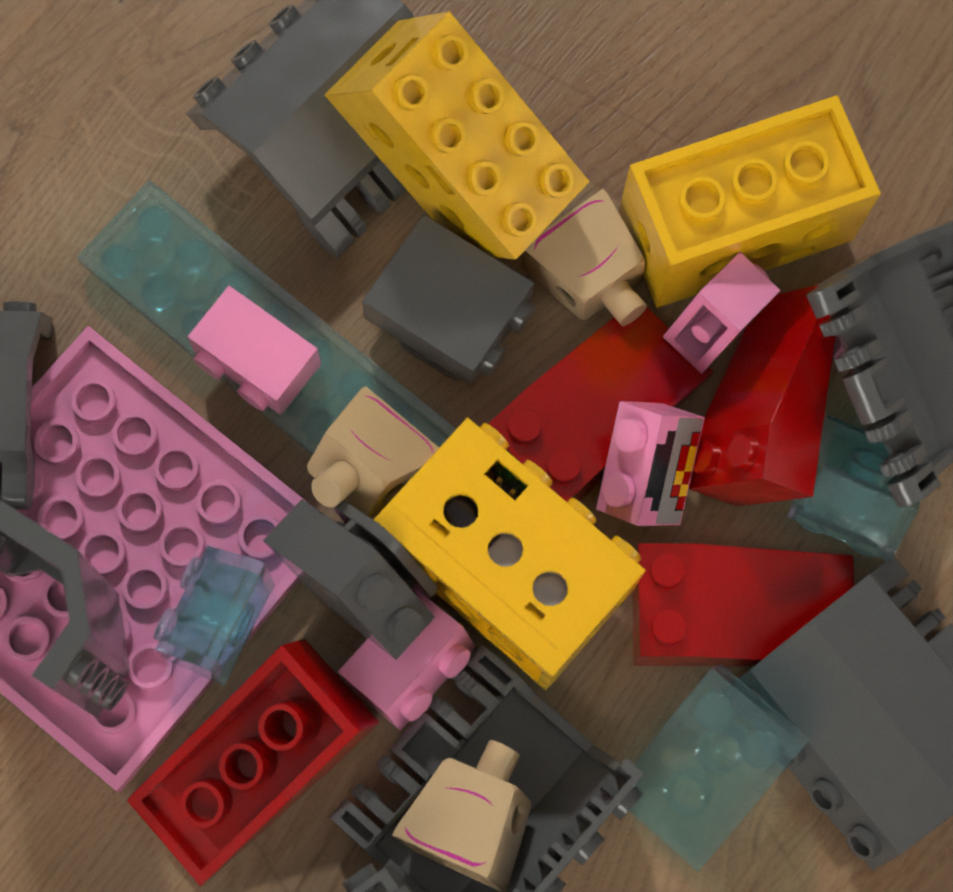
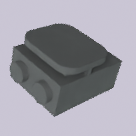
M423 214L362 300L364 319L398 339L401 346L416 358L448 378L463 380L473 387L482 373L490 377L500 364L506 352V349L501 344L510 331L513 329L520 333L531 318L536 308V305L531 303L534 283Z
M301 499L263 541L323 605L397 660L435 618L411 588L413 587L424 596L432 598L439 590L438 587L395 537L348 502L343 500L334 508L337 515L346 524L344 525L340 521H333Z

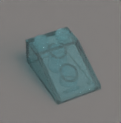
M719 664L708 671L634 764L644 773L643 777L635 785L643 792V795L629 811L699 872L810 739L723 665Z

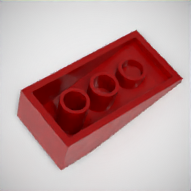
M817 285L777 294L745 329L705 415L689 490L737 507L813 497L835 336L824 337L819 326L830 316L827 315L816 319L806 294L816 289Z
M646 307L645 311L636 320L626 326H621L613 317L527 387L488 424L507 440L509 447L506 451L520 463L524 464L527 460H530L546 472L553 481L549 488L567 502L570 498H574L580 501L603 479L620 401L663 403L678 408L713 375L714 371L708 367L701 374L663 338L669 328Z
M638 543L635 548L641 556L638 564L645 569V572L632 592L634 666H755L855 586L853 555L708 544Z
M306 639L283 644L126 801L201 887L339 763L380 722Z

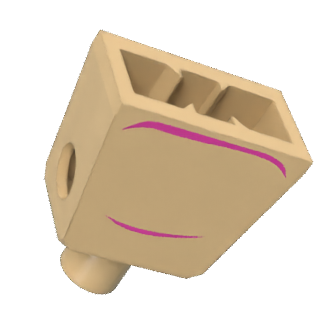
M604 189L549 225L521 254V266L526 273L581 320L589 319L606 307L621 326H626L636 320L647 307L633 289L643 279L645 259L610 196Z
M364 386L326 431L307 464L309 473L314 477L311 485L313 495L319 503L326 507H335L344 500L368 517H372L385 508L439 447L368 387Z
M489 740L476 768L452 758L445 759L399 822L392 836L408 849L500 892H505L510 882L531 810L529 798L518 787L508 782L520 758V754L504 744Z

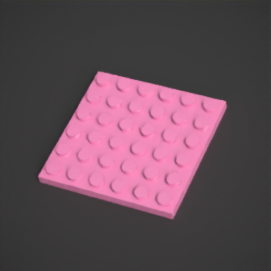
M87 326L32 387L30 439L35 462L33 504L30 510H15L77 549L119 594L130 671L124 679L129 682V685L119 703L111 711L103 709L98 718H96L31 676L69 622L64 585L43 571L9 577L0 571V693L116 792L121 793L300 581L263 540L303 498L91 327Z

